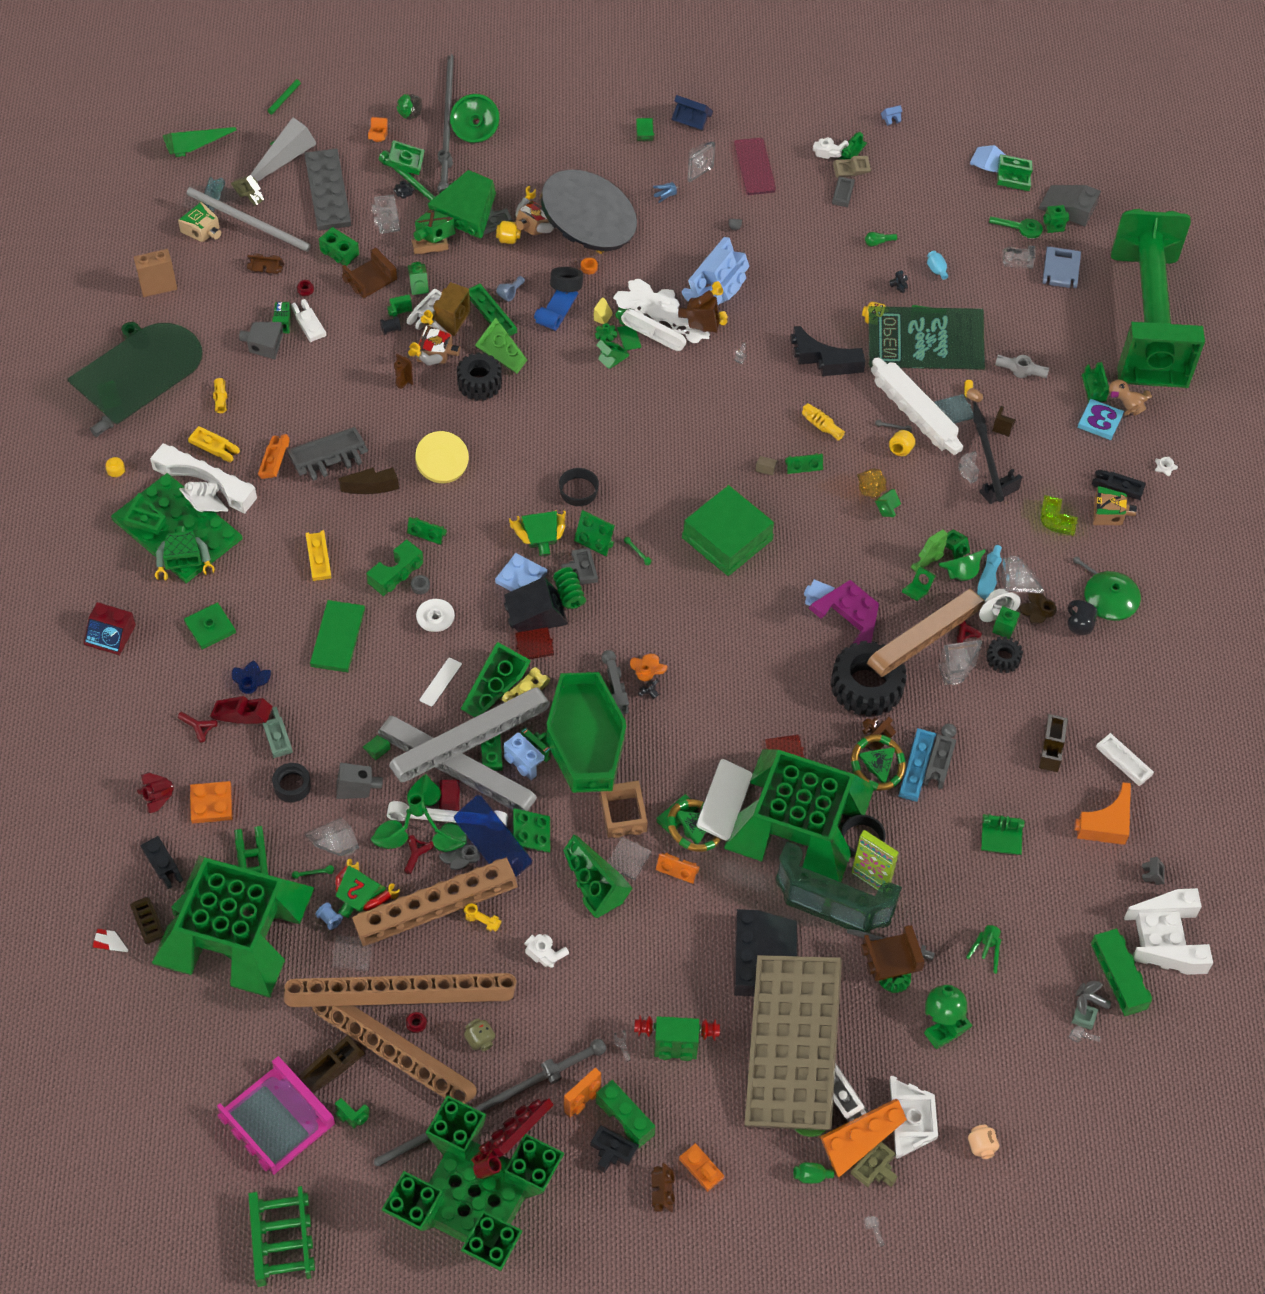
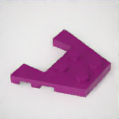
M851 580L808 607L821 619L832 607L860 630L853 643L860 644V641L872 643L879 603Z

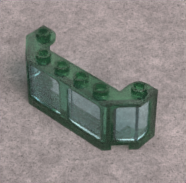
M786 842L779 857L780 866L775 881L778 887L780 886L787 905L846 929L859 930L870 933V930L879 927L885 928L890 925L898 905L902 890L901 886L890 882L883 883L879 887L876 896H873L800 867L799 864L803 856L801 848Z

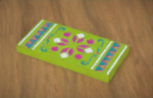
M864 830L859 838L852 874L886 895L891 885L899 852Z

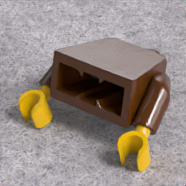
M719 281L712 284L713 290H708L699 297L689 299L687 308L679 307L678 317L688 318L690 328L703 332L717 333L719 324H727L728 316L725 311L719 312L717 297H714L715 294L717 296L723 294V288Z

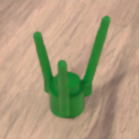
M987 925L984 932L979 933L978 939L966 956L967 959H970L982 941L985 947L981 957L985 959L989 947L995 945L994 974L998 970L999 948L1002 941L999 938L1001 934L1000 929L993 925Z

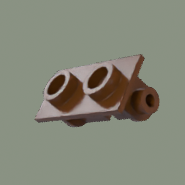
M257 253L247 255L250 260L247 264V269H250L252 272H263L264 266L266 267V273L279 274L283 271L285 264L279 256L271 255L270 257H264Z
M396 354L397 361L394 363L395 376L397 377L395 384L398 388L402 389L407 383L413 385L412 361L407 357Z
M662 1163V1167L656 1166L651 1172L652 1188L660 1189L652 1191V1207L655 1212H661L663 1208L673 1212L675 1195L672 1191V1183L675 1181L673 1170L665 1163Z

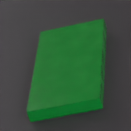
M332 600L327 601L310 667L349 672L365 612V605Z

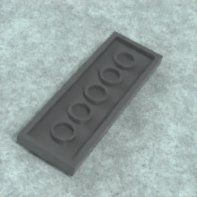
M338 149L305 152L318 231L327 230L332 227L342 228L351 226Z

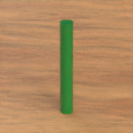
M298 79L267 110L269 114L272 115L301 84Z

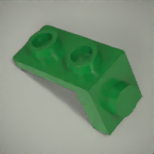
M413 262L411 265H408L411 294L429 293L425 264Z

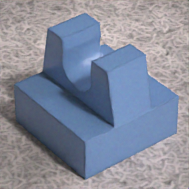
M901 105L887 108L881 112L882 119L885 120L887 126L892 124V118L896 120V124L901 122Z

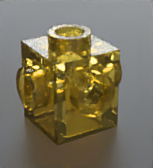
M872 468L857 474L859 490L863 495L875 498L880 496L881 492L887 490L885 486L886 479L880 469Z

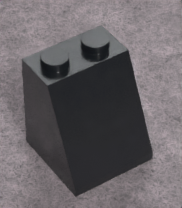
M545 577L504 594L506 601L504 606L510 616L508 618L509 625L520 634L568 624L560 594Z

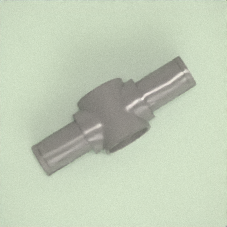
M998 355L995 366L1010 369L1018 378L1036 375L1047 379L1049 367L1034 364L1031 358L1026 355H1019L1017 358Z

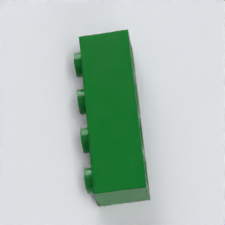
M1117 928L1094 935L1091 946L1124 1017L1147 1010L1152 1002V996L1143 984L1142 974L1140 971H1137L1134 965L1133 955L1128 952L1123 935H1120Z

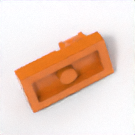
M696 1143L679 1156L682 1164L707 1192L724 1179V1174Z

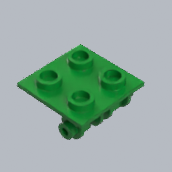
M582 510L574 541L607 556L609 548H612L614 545L612 535L615 525Z
M513 808V848L515 852H522L525 847L550 853V816Z
M983 814L981 850L1022 855V829L1024 828L1025 820L1020 817L1010 818L1009 816L1003 817V815Z

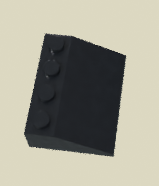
M737 909L735 920L734 996L754 997L757 955L797 956V921L759 910Z

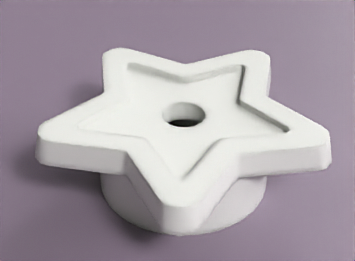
M1170 457L1155 459L1158 465L1155 469L1156 472H1163L1170 476L1171 471L1178 468Z

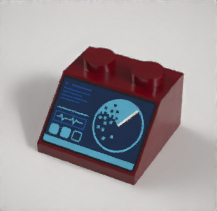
M97 602L88 618L84 645L120 656L136 626L133 613Z

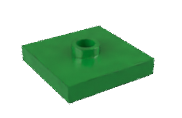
M393 140L387 166L419 175L425 150Z
M218 602L184 618V623L202 650L236 633V629Z

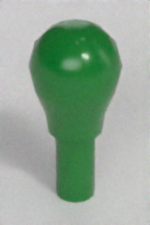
M869 232L865 236V242L870 247L885 243V241L897 240V234L885 235Z

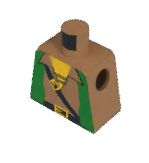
M1098 486L1094 497L1093 525H1122L1126 515L1136 516L1137 506L1127 504V495L1125 493Z

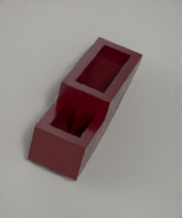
M245 696L216 701L210 717L215 720L231 723H266L273 706L264 698L248 700Z

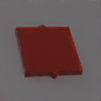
M548 627L515 633L516 649H519L520 655L528 659L554 655L553 639L550 638Z
M799 734L765 739L767 749H778L804 758V747H801Z

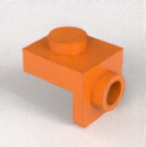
M371 117L368 139H373L374 142H381L385 140L388 134V119Z

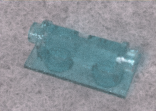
M210 177L204 194L219 200L220 192L225 187V180L223 178L214 180ZM205 204L212 212H214L215 208Z

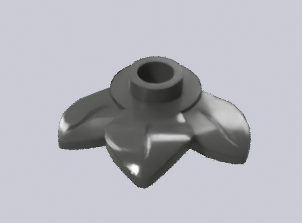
M467 842L456 850L440 854L439 858L444 863L451 864L450 868L452 870H461L466 868L468 864L477 862L480 858V852L476 846L469 845Z

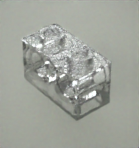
M394 195L374 197V204H371L373 215L376 214L374 224L375 227L379 228V233L400 231Z

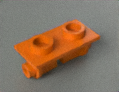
M667 852L659 854L656 866L657 871L694 884L695 876L700 868L696 866L697 863H691L686 860L681 862L679 861L680 858L672 856Z

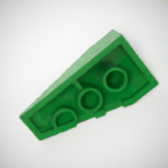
M236 127L169 133L163 135V140L169 154L182 157L186 156L185 153L194 151L236 131Z
M497 642L487 657L460 710L474 718L483 714L523 677L531 660Z
M573 834L563 851L571 871H574L578 880L576 885L578 888H581L584 896L582 898L584 905L595 918H599L622 905L633 888L617 870L582 839Z

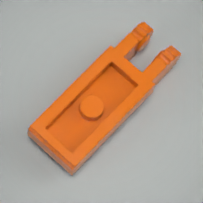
M287 434L281 435V438L278 436L271 438L258 472V476L261 479L277 477L286 447L289 446L290 440Z

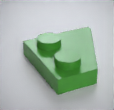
M943 529L927 540L924 548L918 555L921 560L911 566L916 573L919 567L924 568L933 561H938L943 557L948 536Z

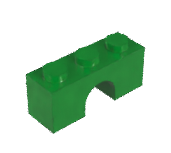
M407 539L393 550L394 561L398 563L396 566L387 567L379 562L366 573L367 583L382 596L392 592L397 584L406 580L410 573L415 569H419L423 564V552Z
M613 1080L596 1092V1103L609 1117L614 1116L618 1119L624 1128V1134L632 1142L638 1144L639 1148L655 1135L656 1126Z

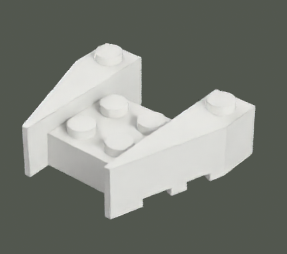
M1198 888L1177 889L1128 908L1124 920H1136L1141 946L1137 947L1133 954L1134 961L1143 964L1159 965L1167 970L1169 968L1179 970L1180 973L1187 975L1208 974L1213 965L1210 945H1186L1181 918L1197 917L1202 907Z

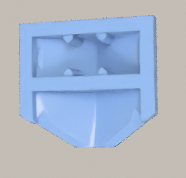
M995 145L977 147L970 165H975L987 171L997 172L1000 154H1005Z

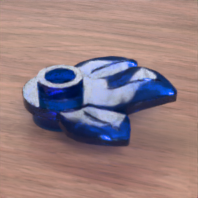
M254 660L244 669L234 667L232 670V679L238 683L239 690L244 694L255 692L259 686L265 685L271 677V670L261 671Z

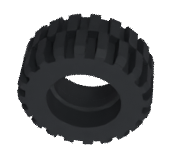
M860 641V644L853 643L849 648L845 647L841 654H838L831 677L832 693L837 697V702L840 705H845L844 708L846 710L855 711L854 714L857 715L861 713L871 717L872 714L876 716L882 715L883 711L888 713L892 710V707L898 705L902 698L907 678L906 666L903 663L883 676L886 683L878 687L863 686L852 677V674L861 670L876 672L867 662L885 644L879 645L875 641H872V643Z

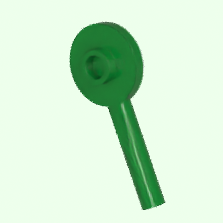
M992 216L989 219V223L1019 229V232L1024 237L1030 239L1038 238L1043 231L1041 223L1035 219H1025L1021 223Z

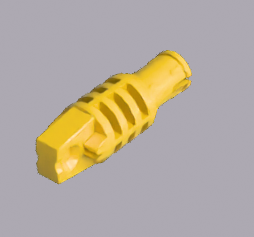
M808 403L803 406L802 414L811 424L822 432L829 433L838 441L843 438L845 431L836 426L832 418H829L820 409Z

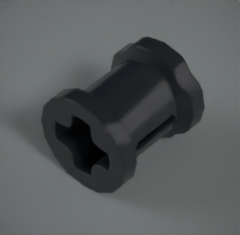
M398 316L385 321L383 319L380 320L384 335L395 330L401 331Z

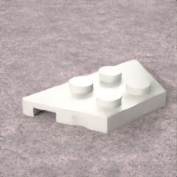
M890 1076L891 1101L894 1099L899 1100L907 1119L893 1131L895 1158H900L938 1138L935 1095L922 1091L910 1083L909 1085L897 1080V1077Z

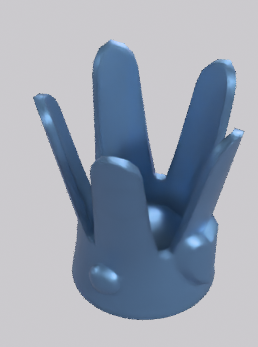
M673 182L653 186V188L664 189L655 193L654 197L661 196L660 203L667 197L676 195V188L678 186L676 187Z

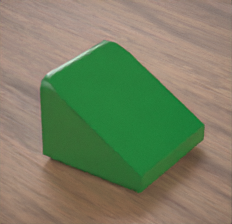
M378 735L363 746V749L374 760L379 759L391 749L390 742Z

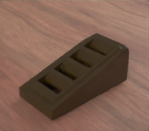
M147 896L130 903L145 944L163 938L164 931L150 897ZM150 913L152 914L150 916L140 919V917L145 916ZM155 921V923L143 927V925ZM158 928V931L146 935V932Z

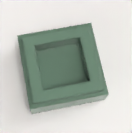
M1087 1005L1086 1015H1083L1076 1006L1071 1023L1092 1030L1098 1009Z

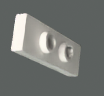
M1111 733L1096 745L1100 752L1138 786L1142 785L1153 775L1154 771Z

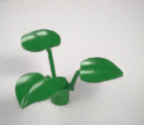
M425 774L408 792L407 801L409 809L406 810L407 815L404 826L402 827L399 821H386L377 828L375 834L370 839L372 843L385 849H394L402 846L408 840V834L405 830L408 828L411 814L416 817L425 814L432 828L437 833L432 841L434 847L439 851L449 852L456 850L467 843V837L465 832L456 824L446 823L440 830L436 827L426 806L434 805L440 799L441 793L438 786Z

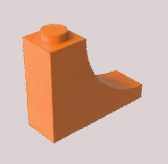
M1122 783L1118 798L1110 806L1099 811L1081 812L1079 819L1075 820L1074 830L1077 831V839L1126 844L1130 829L1131 783Z

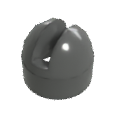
M729 219V227L734 231L739 230L742 226V219Z

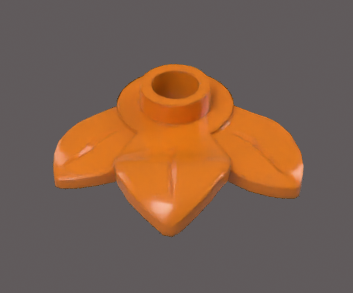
M646 654L642 659L633 657L630 660V667L636 671V675L641 681H650L654 675L663 674L668 668L667 665L659 664V657L656 654Z

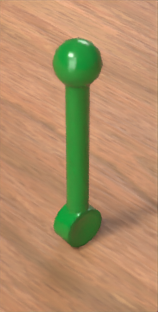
M625 537L624 543L629 544L640 555L645 565H650L651 558L646 557L631 542L630 537Z
M329 865L325 869L305 872L293 871L291 876L297 879L299 876L326 872L333 874L334 867Z

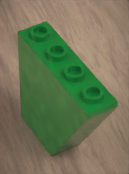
M467 170L428 203L429 210L431 209L454 218L455 228L481 239L496 195L493 180Z

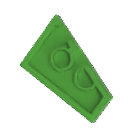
M496 318L475 344L476 348L487 353L488 356H494V359H497L500 364L516 374L527 362L526 357Z

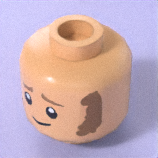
M979 1125L971 1129L968 1141L972 1153L975 1156L982 1157V1159L992 1158L999 1149L995 1130L987 1125Z

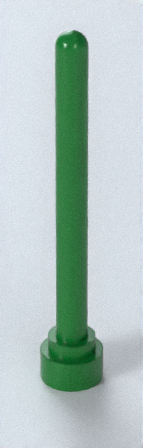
M387 150L383 151L378 158L383 165H387L390 153ZM393 168L427 199L431 201L435 198L430 191L408 172Z

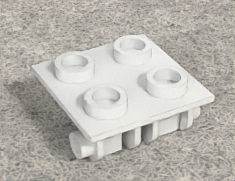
M188 482L185 484V488L179 489L197 511H228L226 506L216 496V492L219 491L220 487L215 482Z

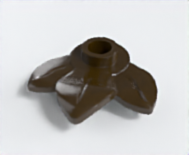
M1033 591L1028 592L1029 602L1020 605L1018 608L1023 615L1030 617L1031 623L1035 624L1042 623L1046 618L1053 617L1057 611V607L1052 600H1048L1043 594Z

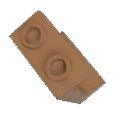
M168 249L133 257L143 297L177 290Z

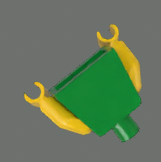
M557 510L524 515L521 516V522L519 516H516V521H512L509 518L510 527L514 529L517 536L525 544H529L530 548L538 547L541 557L551 554L549 545L556 544V541L562 537L566 527V511L564 510L563 514H558Z

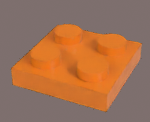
M231 781L190 785L192 824L232 820Z
M596 1067L564 1096V1113L568 1117L579 1114L590 1099L594 1100L596 1098V1092L601 1089V1072Z

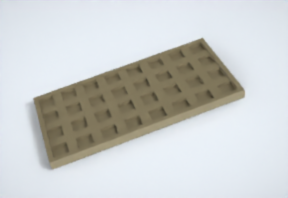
M757 955L745 1112L746 1127L831 1131L842 968L841 958Z

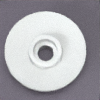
M441 599L425 601L419 606L416 613L418 624L423 629L431 632L447 629L453 623L455 616L453 607Z

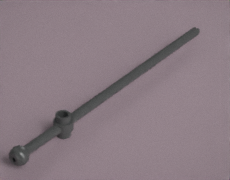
M452 54L451 57L449 55L447 57L443 149L437 154L438 160L442 165L441 182L437 186L439 193L449 186L448 168L453 165V158L449 153L454 56Z
M595 1039L591 1042L590 1047L558 1064H554L553 1060L549 1059L541 1064L542 1072L473 1108L484 1112L545 1079L554 1084L562 1079L561 1071L593 1054L597 1056L604 1054L606 1045L602 1039ZM425 1132L375 1158L374 1165L380 1166L430 1139Z

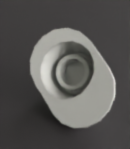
M1005 589L994 590L986 598L985 604L980 609V619L983 622L996 620L1002 606L1016 611L1020 605V597L1015 593H1009Z

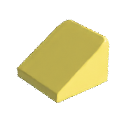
M602 297L594 308V321L605 324L609 321L613 312L605 298Z

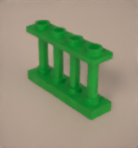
M298 1186V1196L267 1201L259 1199L258 1192L248 1193L254 1272L257 1287L267 1286L266 1278H270V1275L305 1270L307 1279L312 1278L311 1271H315L314 1257H310L309 1249H313L312 1235L308 1236L307 1228L311 1227L310 1214H306L305 1206H309L308 1192L304 1193L303 1187ZM299 1205L300 1217L271 1222L261 1221V1213L265 1212V1210ZM301 1226L302 1239L271 1244L263 1242V1234H266V1231ZM303 1248L304 1261L272 1266L265 1264L264 1256H268V1253Z

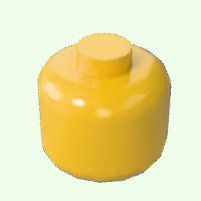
M112 457L107 460L105 467L109 476L119 477L124 474L125 466L122 459Z

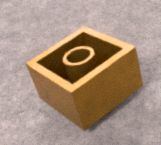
M450 282L447 288L443 289L439 300L435 301L433 309L435 310L434 320L453 336L457 334L470 313V296L468 288Z

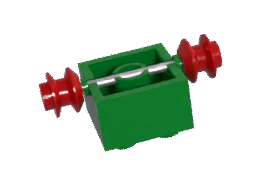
M639 1015V1019H635L634 1032H638V1037L641 1033H646L650 1037L652 1031H655L654 1057H659L662 1060L680 1058L682 1061H691L692 1059H697L700 1031L704 1040H706L707 1036H712L715 1041V1037L720 1035V1024H716V1019L713 1023H708L707 1019H705L701 1026L699 1025V1019L657 1016L656 1023L654 1022L653 1025L651 1016H648L647 1020H642L641 1015Z

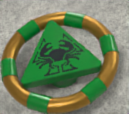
M879 734L868 735L856 743L852 751L851 765L854 774L871 783L873 790L883 791L891 789L903 778L906 769L904 753L891 738ZM875 741L891 747L860 753L868 743ZM895 752L898 761V771L889 782H886ZM858 757L864 762L868 771L873 773L881 783L869 780L863 775Z
M687 799L676 803L668 814L667 822L671 836L679 845L691 851L704 852L715 848L721 841V838L716 836L709 842L699 844L706 831L696 826L700 813L679 811L687 807H698L702 810L704 802ZM676 816L684 827L685 836L692 839L694 844L678 833L675 821Z

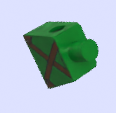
M431 209L415 221L416 231L413 235L417 241L425 239L436 243L456 234L454 218Z

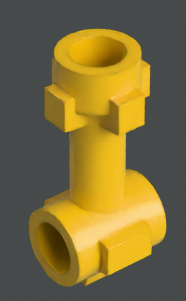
M473 903L468 904L464 908L466 920H478L486 924V929L489 931L493 930L496 932L501 925L499 917L495 915L491 918L479 912L478 906Z

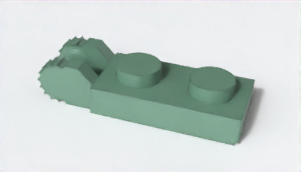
M273 707L272 713L275 719L267 720L266 723H263V727L273 758L293 753L282 717L279 716L277 707Z

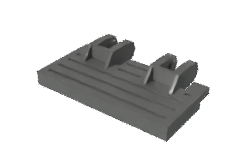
M352 427L287 450V453L298 474L303 475L308 472L314 481L317 480L315 472L317 470L321 472L323 477L328 476L322 462L329 466L341 462L342 459V462L348 469L351 468L349 460L351 458H354L357 465L362 464L357 450H359L360 454L368 452V449L357 429Z

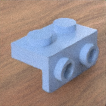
M516 733L504 743V757L506 761L510 764L513 763L522 776H527L530 780L537 776V765L545 759L544 755L520 733Z

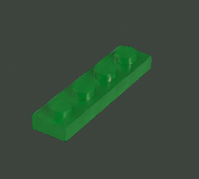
M480 283L469 288L470 301L489 324L496 318L509 336L517 333V327Z

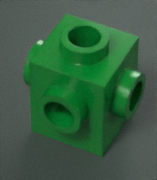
M1064 205L1047 207L1046 214L1043 215L1047 232L1065 231L1066 223L1069 221V213L1066 212Z

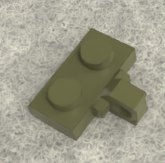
M251 175L235 179L231 183L240 197L247 196L254 206L264 200L261 192L258 191L261 188L258 186L257 180Z
M880 1142L852 1169L851 1175L867 1188L875 1179L878 1182L882 1180L892 1187L897 1181L898 1176L891 1171L892 1166L889 1163L893 1160L896 1153Z

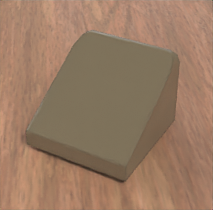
M760 456L756 463L755 471L773 476L778 460Z

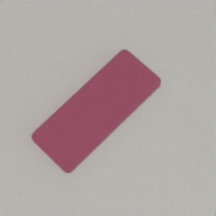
M763 138L735 140L734 146L747 195L774 193L776 186Z

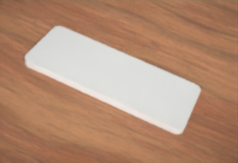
M721 759L696 826L725 841L729 840L749 787L752 773L725 759Z

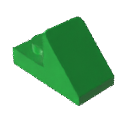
M600 340L596 345L601 349L599 361L609 369L630 355L617 343Z

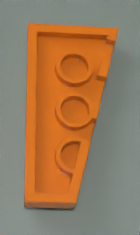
M894 1099L820 1136L837 1177L843 1175L907 1120L898 1099Z

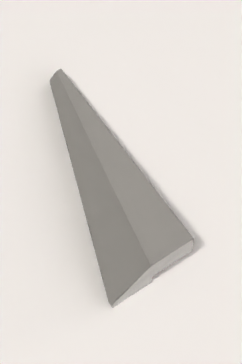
M292 117L250 175L257 181H261L265 176L270 173L272 174L311 147L313 148L316 145V141L308 128Z

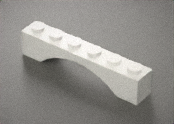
M163 443L150 458L153 470L161 474L191 476L210 483L215 482L219 485V490L227 499L229 506L244 514L257 499L256 490L252 484L245 483L234 475L226 474L221 469L208 465L205 461H199L188 453L178 451L173 446Z

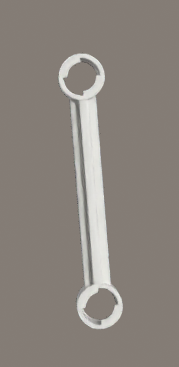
M400 801L390 802L387 817L390 820L405 821L406 810L409 809V806ZM426 808L433 821L484 825L495 831H503L507 828L508 815L502 811H491L488 814ZM425 814L420 817L410 815V819L428 820Z

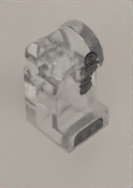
M1028 246V249H1016L1014 247L1003 249V265L1013 268L1033 269L1035 246Z

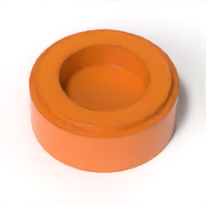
M585 258L581 261V271L583 273L594 274L598 270V262L594 258Z

